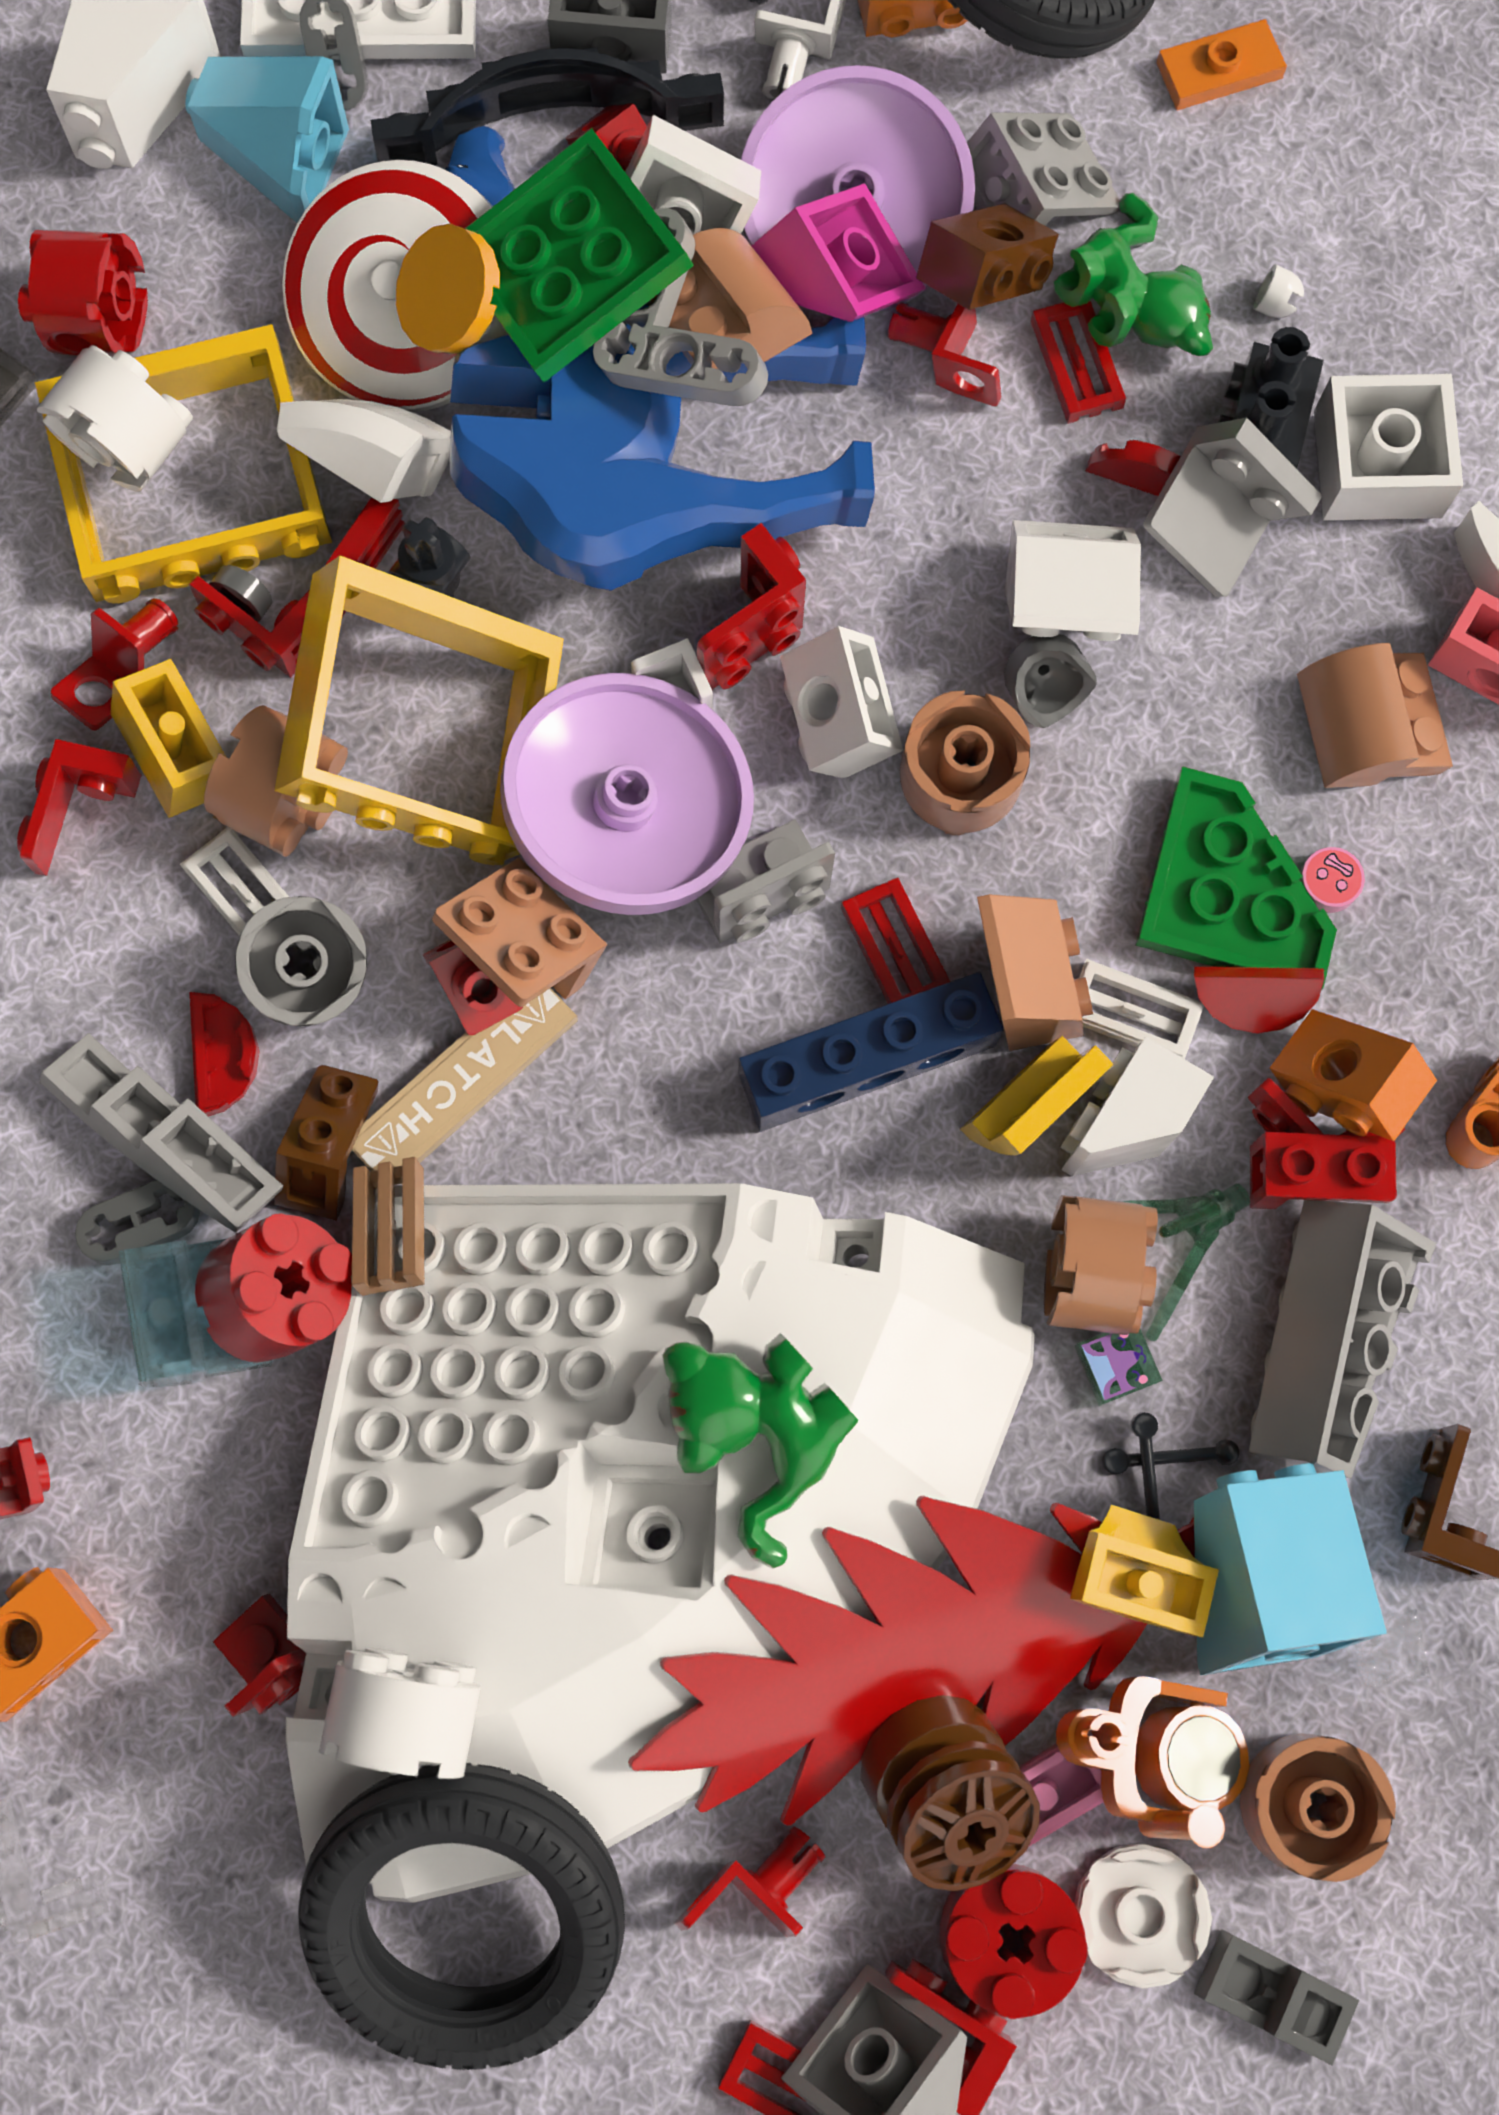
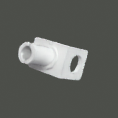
M830 0L825 24L757 10L754 19L755 41L759 44L774 47L767 79L762 89L763 94L767 98L774 100L779 96L784 79L783 91L802 80L807 57L816 56L831 59L846 0Z

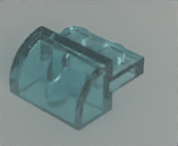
M226 1239L187 1245L186 1240L118 1251L140 1386L169 1387L203 1382L207 1377L270 1367L272 1365V1360L259 1363L248 1362L236 1358L221 1349L206 1330L210 1324L205 1316L203 1306L197 1308L195 1283L199 1268L207 1254Z

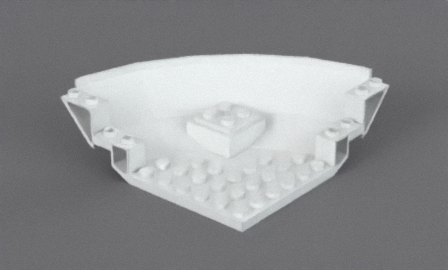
M741 1183L424 1185L425 1285L361 1296L352 1286L348 1311L341 1324L337 1327L288 1559L287 1639L307 1653L294 1717H286V1746L306 1866L316 1843L334 1817L350 1801L366 1789L385 1778L397 1775V1773L379 1771L337 1761V1752L328 1755L319 1753L336 1663L344 1661L346 1650L365 1652V1648H375L408 1655L405 1668L415 1670L416 1664L433 1665L434 1661L452 1662L476 1668L473 1683L481 1687L466 1763H472L473 1766L483 1764L510 1770L512 1774L516 1775L519 1773L545 1785L549 1791H555L579 1811V1814L589 1821L607 1849L698 1799L713 1767L683 1771H634L628 1765L629 1758L635 1755L664 1726L700 1703L699 1700L660 1667L661 1659L667 1656L722 1652L793 1662L726 1587L724 1579L729 1574L774 1583L839 1605L878 1624L823 1538L822 1531L826 1527H833L869 1539L935 1570L939 1568L948 1554L916 1506V1499L924 1495L968 1507L978 1508L1033 1366L1035 1335L1032 1327L1021 1323L1025 1263L908 1216L885 1212L884 1219H823L812 1197ZM395 1185V1272L403 1270L402 1185ZM378 1188L375 1189L374 1275H377ZM858 1254L869 1256L863 1266L848 1267V1262L853 1256ZM781 1333L813 1368L802 1383L803 1387L811 1393L825 1383L859 1420L857 1425L838 1446L835 1458L824 1479L805 1491L791 1509L767 1520L765 1530L787 1547L788 1559L783 1566L772 1569L754 1560L737 1537L741 1507L766 1492L778 1481L773 1466L770 1445L765 1436L757 1433L749 1445L736 1453L725 1454L716 1467L702 1473H684L677 1461L679 1437L672 1427L668 1400L671 1382L665 1373L662 1358L665 1349L675 1343L689 1342L702 1346L705 1350L712 1353H735L753 1372L761 1375L768 1372L762 1361L765 1346ZM658 1528L669 1529L671 1537L665 1547L658 1550L648 1547V1538L654 1530ZM422 1762V1764H421V1766H425V1765L437 1766L436 1764H430V1763H425V1762ZM435 1844L412 1849L394 1858L376 1873L369 1884L373 1886L374 1896L382 1901L415 1903L530 1875L531 1873L513 1860L488 1849L464 1844Z

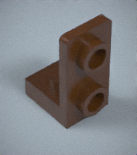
M326 1065L317 1067L276 1152L275 1179L283 1185V1188L275 1196V1205L337 1221L345 1201L347 1159L378 1093L377 1079Z
M1460 1424L1443 1427L1439 1435L1432 1434L1429 1437L1421 1456L1420 1470L1428 1474L1421 1498L1414 1496L1410 1500L1403 1516L1401 1533L1409 1536L1404 1553L1478 1580L1499 1579V1550L1485 1545L1488 1535L1455 1523H1448L1446 1531L1442 1530L1471 1433V1428Z

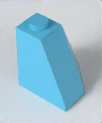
M322 56L208 57L199 79H192L186 94V111L191 116L198 139L298 223L307 207L326 188L349 131L333 60Z

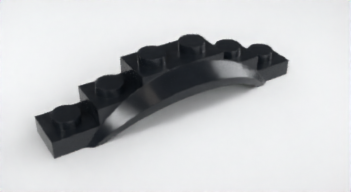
M597 47L587 49H540L506 56L498 61L481 63V70L460 84H452L443 89L426 91L429 112L416 114L399 112L387 118L370 120L378 162L408 160L438 165L436 152L455 141L458 135L517 114L549 108L575 106L606 108L611 105L634 103L640 114L649 117L654 115L684 131L724 126V89L721 73L706 75L689 73L676 79L662 80L659 60L647 62L623 61L598 53Z

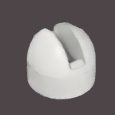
M1274 264L1259 288L1253 309L1278 319L1290 316L1298 309L1288 303L1291 294L1293 293L1300 297L1304 296L1301 280L1293 272Z

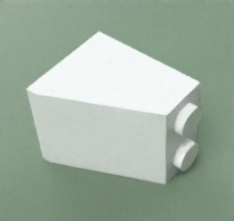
M204 0L71 1L46 90L75 158L81 159L84 163L99 169H108L112 165L133 168L183 110L189 84L192 79H199L207 58L221 57Z

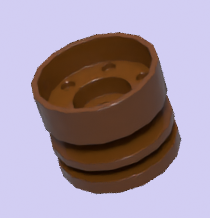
M945 1695L917 1700L893 1713L872 1734L861 1757L860 1780L914 1878L933 1889L950 1891L967 1889L982 1885L1004 1873L1027 1851L1038 1829L1040 1803L1032 1785L1025 1774L1020 1771L1014 1757L1007 1753L1001 1737L983 1710L964 1698Z

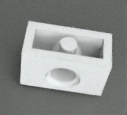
M837 626L780 656L786 678L784 681V691L788 701L793 706L800 733L798 745L802 757L808 764L809 771L845 778L903 751L875 641L872 636Z

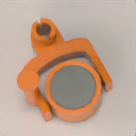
M1145 1676L1124 1678L1116 1686L1110 1701L1109 1711L1074 1709L1061 1718L1056 1729V1744L1060 1753L1067 1761L1075 1765L1101 1770V1792L1107 1811L1116 1817L1138 1821L1140 1832L1147 1838L1192 1840L1197 1846L1202 1848H1212L1218 1845L1225 1831L1224 1819L1218 1810L1233 1803L1244 1788L1249 1771L1248 1746L1241 1729L1226 1713L1213 1708L1227 1707L1228 1693ZM1153 1696L1190 1705L1189 1707H1165L1150 1715L1139 1729L1145 1707ZM1089 1731H1091L1092 1737L1087 1736V1733ZM1135 1774L1142 1790L1154 1803L1169 1810L1149 1807L1141 1801L1136 1787Z

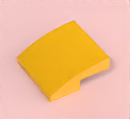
M1062 1035L1048 1044L960 1130L971 1141L991 1151L1004 1155H1019L1114 1064L1096 1045L1080 1054Z

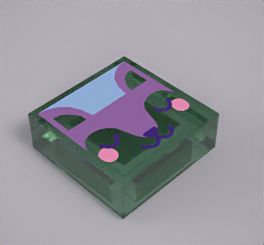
M1141 1328L1137 1334L1103 1333L1077 1343L1074 1346L1099 1407L1163 1381Z

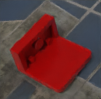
M762 523L741 536L740 587L752 602L706 633L697 643V660L712 690L719 685L724 690L735 686L749 674L752 669L750 665L752 662L768 651L773 656L781 654L790 648L801 635L800 629L803 628L806 578L799 571L801 567L800 561L790 544L781 536L774 539Z

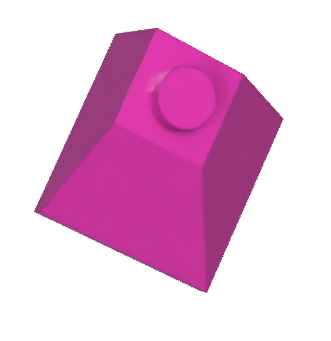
M866 184L795 207L751 245L798 306L849 322L918 295L925 289L923 283L916 279L917 272Z

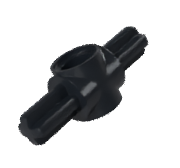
M425 517L419 524L409 519L402 528L404 538L398 548V559L390 568L388 574L454 598V592L460 583V572L470 561V554L461 543L445 530L438 527L431 518Z

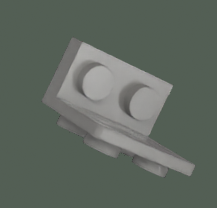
M990 113L967 142L974 168V204L978 210L1006 203L1046 226L1054 216L1113 215L1120 208V199L1112 187V179L1109 173L1099 164L1085 139L1086 134L1083 127L1069 113Z
M1248 418L1197 427L1145 518L1143 526L1215 597H1226L1232 590L1268 523L1272 520L1312 515L1322 495Z
M796 819L744 844L734 863L722 879L705 894L696 899L719 943L735 937L738 943L748 941L769 928L770 923L768 919L788 909L791 910L793 915H798L820 904L826 898L824 891L830 889L835 852L829 842L812 849Z

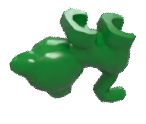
M1125 193L1120 199L1119 209L1134 223L1122 224L1116 228H1099L1083 245L1072 249L1069 254L1075 261L1073 268L1060 274L1053 281L1055 292L1065 304L1071 307L1087 304L1092 299L1097 302L1101 308L1099 313L1088 323V330L1098 345L1113 347L1123 343L1132 327L1141 343L1166 349L1179 347L1196 356L1208 355L1213 350L1211 333L1208 327L1211 310L1203 290L1202 276L1196 270L1182 264L1173 270L1147 272L1146 274L1137 267L1130 247L1145 245L1154 241L1158 216L1147 201L1135 193Z
M781 1333L765 1346L762 1361L768 1372L761 1375L753 1372L735 1353H712L705 1350L702 1346L689 1342H680L665 1349L662 1358L665 1373L671 1382L668 1400L672 1427L679 1437L677 1461L684 1473H702L716 1467L725 1454L736 1453L749 1445L757 1433L765 1436L770 1445L773 1466L778 1481L766 1492L741 1507L737 1537L754 1560L772 1569L783 1566L788 1559L787 1547L765 1530L767 1520L791 1509L805 1491L824 1479L835 1458L838 1446L857 1425L859 1420L825 1383L811 1393L803 1387L802 1383L813 1368Z

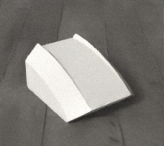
M348 399L282 402L280 404L277 432L281 440L380 503L389 502L397 498L419 495L422 497L431 496L450 460L451 431L425 417L398 407L372 401Z

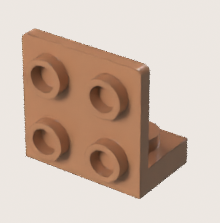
M519 857L439 906L432 916L433 923L519 1007L525 1006L551 987L565 1000L583 987L608 945Z

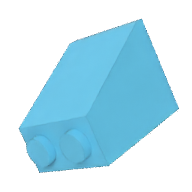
M1305 1463L1279 1469L1274 1472L1275 1479L1258 1480L1255 1470L1240 1471L1217 1478L1218 1489L1194 1500L1195 1559L1206 1566L1219 1569L1204 1637H1197V1663L1200 1676L1317 1658L1387 1634L1344 1470L1316 1473L1313 1463Z

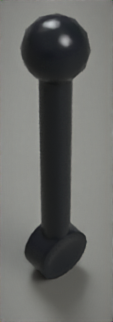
M1140 1412L1133 1416L1130 1427L1134 1435L1139 1437L1146 1516L1160 1520L1152 1437L1158 1430V1422L1152 1414Z
M1224 1439L1219 1441L1215 1447L1156 1451L1153 1453L1155 1465L1217 1460L1220 1464L1228 1466L1238 1460L1240 1451L1235 1442ZM1119 1448L1108 1450L1102 1459L1105 1470L1115 1475L1125 1472L1128 1467L1142 1466L1140 1453L1126 1454L1125 1451Z

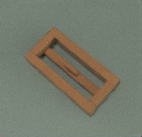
M416 1157L402 1159V1166L394 1167L390 1161L378 1163V1170L369 1171L366 1166L353 1168L352 1286L361 1296L425 1285L424 1168ZM402 1184L403 1270L395 1272V1185ZM378 1188L377 1275H374L375 1189Z

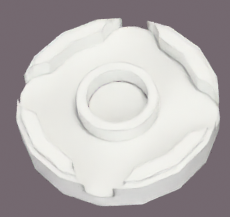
M1144 1843L1114 1847L1094 1860L1078 1883L1074 1904L1084 1925L1088 1957L1094 1965L1119 1983L1143 1989L1171 1984L1183 1976V1972L1188 1970L1195 1960L1198 1961L1207 1947L1212 1922L1207 1890L1191 1867L1167 1849Z

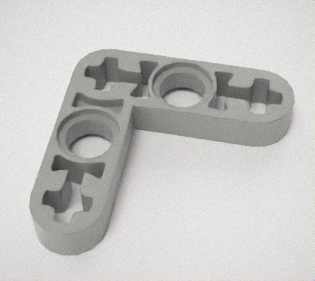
M655 209L654 211L692 261L696 243L693 233L677 211L672 209ZM687 272L658 293L656 300L649 307L635 311L594 343L593 355L595 362L613 384L624 388L728 406H744L754 402L761 396L768 382L769 374L767 367L757 350L749 342L736 338L669 328ZM626 324L632 327L631 331L625 326ZM630 345L635 349L633 355L625 354L629 350ZM681 351H691L695 354L691 368L684 374L679 376H669L666 374V366L675 354ZM617 353L625 354L619 363L614 359ZM712 361L718 369L712 368ZM741 363H744L748 369L746 374H736L733 377L732 383H729L722 371L737 372Z

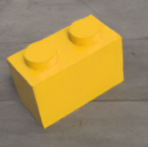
M172 659L113 681L110 714L168 818L204 804L205 789L212 766L219 753L224 756L226 755Z

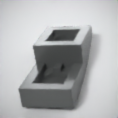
M1221 1929L1194 1991V1994L1203 2000L1263 2029L1272 2036L1333 2066L1359 2003V1999Z

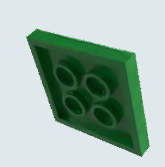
M592 128L465 228L482 235L494 250L500 271L499 289L493 287V296L490 304L497 305L494 315L543 382L550 379L694 266L685 250Z

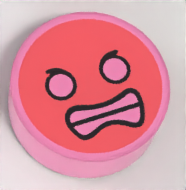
M1327 847L1314 852L1300 869L1303 876L1300 881L1318 909L1324 908L1326 913L1339 912L1349 907L1360 895L1364 887L1365 875L1361 863L1353 854L1341 848Z

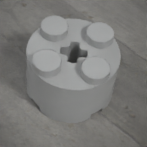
M305 896L284 897L261 908L247 922L237 943L235 967L244 995L261 1014L284 1025L303 1027L326 1022L341 1014L351 1005L359 994L365 979L367 954L365 942L359 928L342 909L318 898ZM295 945L301 952L312 948L317 953L318 957L312 964L313 970L316 972L315 976L307 979L301 973H297L292 977L287 975L283 968L290 961L286 953L290 947Z

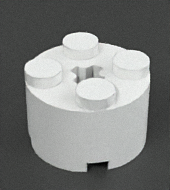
M93 345L80 352L37 407L38 413L47 414L43 419V423L68 449L93 468L98 462L107 467L112 466L117 471L110 480L135 492L142 491L185 435L186 427L193 420L192 414L179 401L167 394L160 396L145 382L149 377V372L135 358L121 350H118L113 357H110L103 350Z
M365 1648V1652L346 1650L344 1661L336 1663L319 1753L328 1755L337 1752L336 1760L343 1763L417 1776L418 1769L421 1768L422 1762L440 1765L438 1778L463 1777L481 1687L473 1683L476 1668L458 1663L434 1661L433 1665L416 1664L415 1670L405 1668L408 1655L375 1648Z

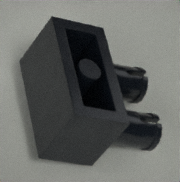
M1285 327L1274 333L1270 346L1254 342L1245 364L1234 362L1224 393V398L1234 400L1231 415L1221 414L1218 423L1248 418L1297 469L1324 360L1308 356L1309 352L1306 351L1310 348V341L1302 330L1295 327Z

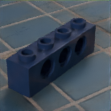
M979 971L740 1057L738 1076L759 1131L762 1132L994 1048L1004 1028L982 974Z

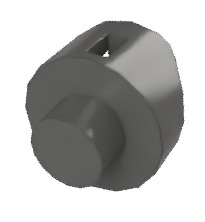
M1062 634L1053 637L1032 636L1022 642L1009 656L1004 670L1005 686L1026 721L1040 728L1051 726L1076 709L1097 685V676L1076 642Z

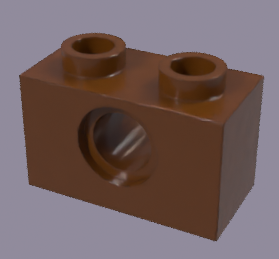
M1006 203L931 221L916 279L968 310L1043 289L1044 283L1052 272L1054 265L1052 256L1059 233Z

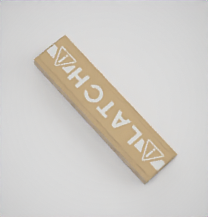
M550 988L523 1006L520 1011L478 1034L469 1035L465 1032L364 1122L352 1151L370 1171L378 1170V1163L388 1161L394 1167L402 1166V1159L416 1157L419 1163H421L577 1023V1015Z

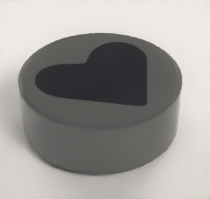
M233 565L221 566L209 583L257 622L261 621L273 603L270 592L256 577Z

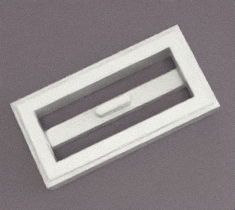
M227 827L184 860L180 866L240 937L246 923L201 871L200 867L209 861L253 914L258 912L264 906L219 854L229 846L274 900L289 896L233 829Z
M1086 959L1079 978L1086 977L1092 1005L1174 1035L1178 1039L1176 1043H1173L1094 1012L1093 1015L1082 1017L1083 1027L1138 1047L1146 1036L1185 1059L1204 1007L1202 1002ZM1092 979L1186 1014L1184 1023L1182 1024L1139 1006L1089 988Z

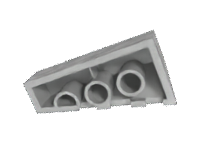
M1318 1200L1303 1201L1300 1220L1296 1224L1292 1235L1293 1251L1286 1283L1281 1288L1279 1294V1315L1273 1342L1265 1357V1378L1259 1405L1251 1420V1441L1248 1452L1285 1468L1293 1465L1313 1463L1316 1473L1344 1470L1345 1477L1352 1478L1379 1403L1375 1392L1372 1390L1376 1376L1392 1368L1398 1351V1347L1393 1343L1391 1337L1400 1312H1412L1419 1293V1289L1415 1285L1410 1284L1418 1262L1430 1263L1437 1244L1436 1242L1372 1204Z

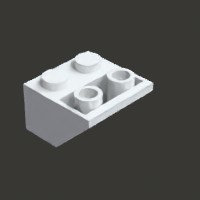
M1012 520L1005 583V595L1012 626L1022 627V632L1037 637L1057 636L1059 630L1084 631L1083 635L1085 637L1098 641H1116L1121 638V634L1138 635L1140 624L1141 543L1135 529Z
M1146 1036L1133 1053L1122 1047L1112 1062L1114 1065L1104 1073L1092 1095L1102 1100L1100 1106L1098 1107L1092 1102L1088 1103L1060 1147L1070 1153L1061 1170L1071 1176H1076L1160 1156L1183 1131L1214 1076Z

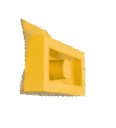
M1111 1505L1100 1527L1089 1531L1070 1599L1150 1625L1192 1636L1204 1637L1219 1569L1206 1566L1195 1559L1181 1540L1174 1524Z

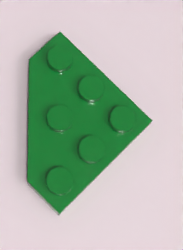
M1182 766L1177 776L1135 946L1213 967L1324 968L1323 989L1337 932L1333 922L1324 908L1318 909L1300 881L1303 878L1301 872L1277 835L1272 836L1257 814L1254 809L1256 802L1244 783Z

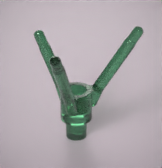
M1236 1183L1222 1192L1218 1189H1212L1200 1197L1119 1201L1156 1208L1158 1214H1177L1178 1218L1169 1221L1159 1228V1235L1163 1238H1168L1186 1230L1195 1242L1146 1333V1337L1150 1341L1158 1340L1205 1253L1219 1236V1230L1234 1221L1235 1213L1250 1205L1249 1194L1242 1185Z

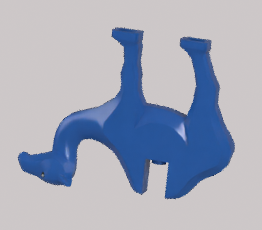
M481 126L458 135L450 163L445 168L446 171L458 176L471 185L492 206L515 189L508 176L501 154L505 148V141L499 132L490 127ZM644 304L638 310L645 309L648 307V305ZM832 317L823 327L811 328L813 334L764 362L769 374L768 382L789 380L816 384L857 386L866 352L865 318L861 317L849 322ZM626 324L625 326L631 331L632 327ZM509 334L471 346L459 352L454 358L450 403L536 408V419L453 415L449 449L450 475L456 488L467 500L505 526L525 554L556 575L594 588L612 591L641 578L644 570L664 561L709 546L741 548V536L760 523L764 525L774 539L779 536L784 537L823 525L837 524L850 527H866L875 494L871 442L853 440L843 455L825 470L793 478L757 482L714 476L671 463L680 427L681 397L624 388L613 384L595 362L593 355L594 344L546 382H543L533 370ZM630 345L629 350L625 354L633 355L635 352L634 347ZM682 351L675 354L669 360L666 366L667 375L679 376L691 368L692 365ZM617 353L614 359L619 363L625 354ZM741 363L737 372H722L727 380L732 382L736 374H746L748 369L744 363Z

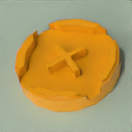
M453 224L434 226L419 236L405 255L396 282V309L401 327L413 344L435 353H459L478 342L492 322L497 305L490 304L493 296V287L499 289L500 271L494 250L482 235Z

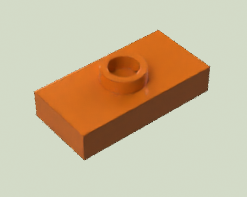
M1266 19L1160 50L1156 61L1177 111L1283 79L1287 68Z

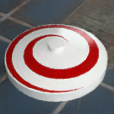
M408 160L381 161L354 169L339 177L316 196L303 213L291 236L283 267L282 288L285 313L291 333L306 361L322 379L337 391L353 400L372 401L398 407L409 412L426 411L450 404L453 363L458 353H435L413 344L403 331L396 309V282L403 259L419 236L431 227L444 224H453L465 229L493 207L489 201L471 185L445 169L427 163ZM495 315L479 341L472 346L508 334Z

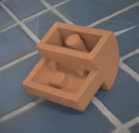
M727 228L707 229L693 234L696 243L692 258L694 266L687 272L669 328L744 340L757 350L764 362L813 334L805 314L743 235ZM658 294L646 303L648 307L654 303ZM682 351L692 365L695 354L691 351ZM712 361V368L718 369Z
M1390 643L1370 644L1329 655L1297 673L1324 788L1366 787L1377 785L1388 777L1432 776L1441 774L1453 767L1424 653H1393Z

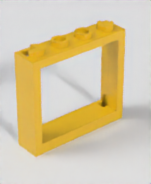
M272 324L135 357L149 372V377L145 382L160 396L167 394L177 401L269 378L278 414L282 402H295L283 355ZM62 376L35 382L39 403L44 400ZM45 425L81 577L95 602L105 600L109 603H125L137 598L140 595V591L163 585L169 588L188 587V584L197 575L201 577L202 575L218 572L220 567L224 565H233L248 572L256 568L262 560L281 555L289 558H302L315 553L319 546L332 543L310 457L286 443L304 511L105 561L80 458L68 449Z
M337 557L312 574L274 791L295 797L296 804L306 810L322 813L337 810L356 816L355 822L368 829L388 831L395 828L413 834V841L420 845L431 848H448L453 846L469 851V858L475 862L486 865H503L505 860L520 855L509 834L501 805V774L512 737L523 718L542 698L557 688L564 639L348 558ZM343 610L514 671L490 824L316 769Z

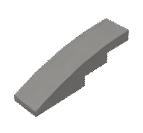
M90 1033L85 1035L41 1072L40 1083L90 1128L178 1196L235 1233L283 1188L281 1183L190 1099L179 1104L142 1068L136 1066L132 1071L127 1069Z

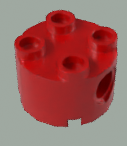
M35 230L31 235L29 244L31 261L28 284H23L19 289L18 309L23 321L33 322L35 331L47 351L53 354L78 356L83 349L93 345L103 350L110 357H113L118 350L135 352L141 342L148 308L147 288H136L134 272L145 273V269L135 242L125 233Z

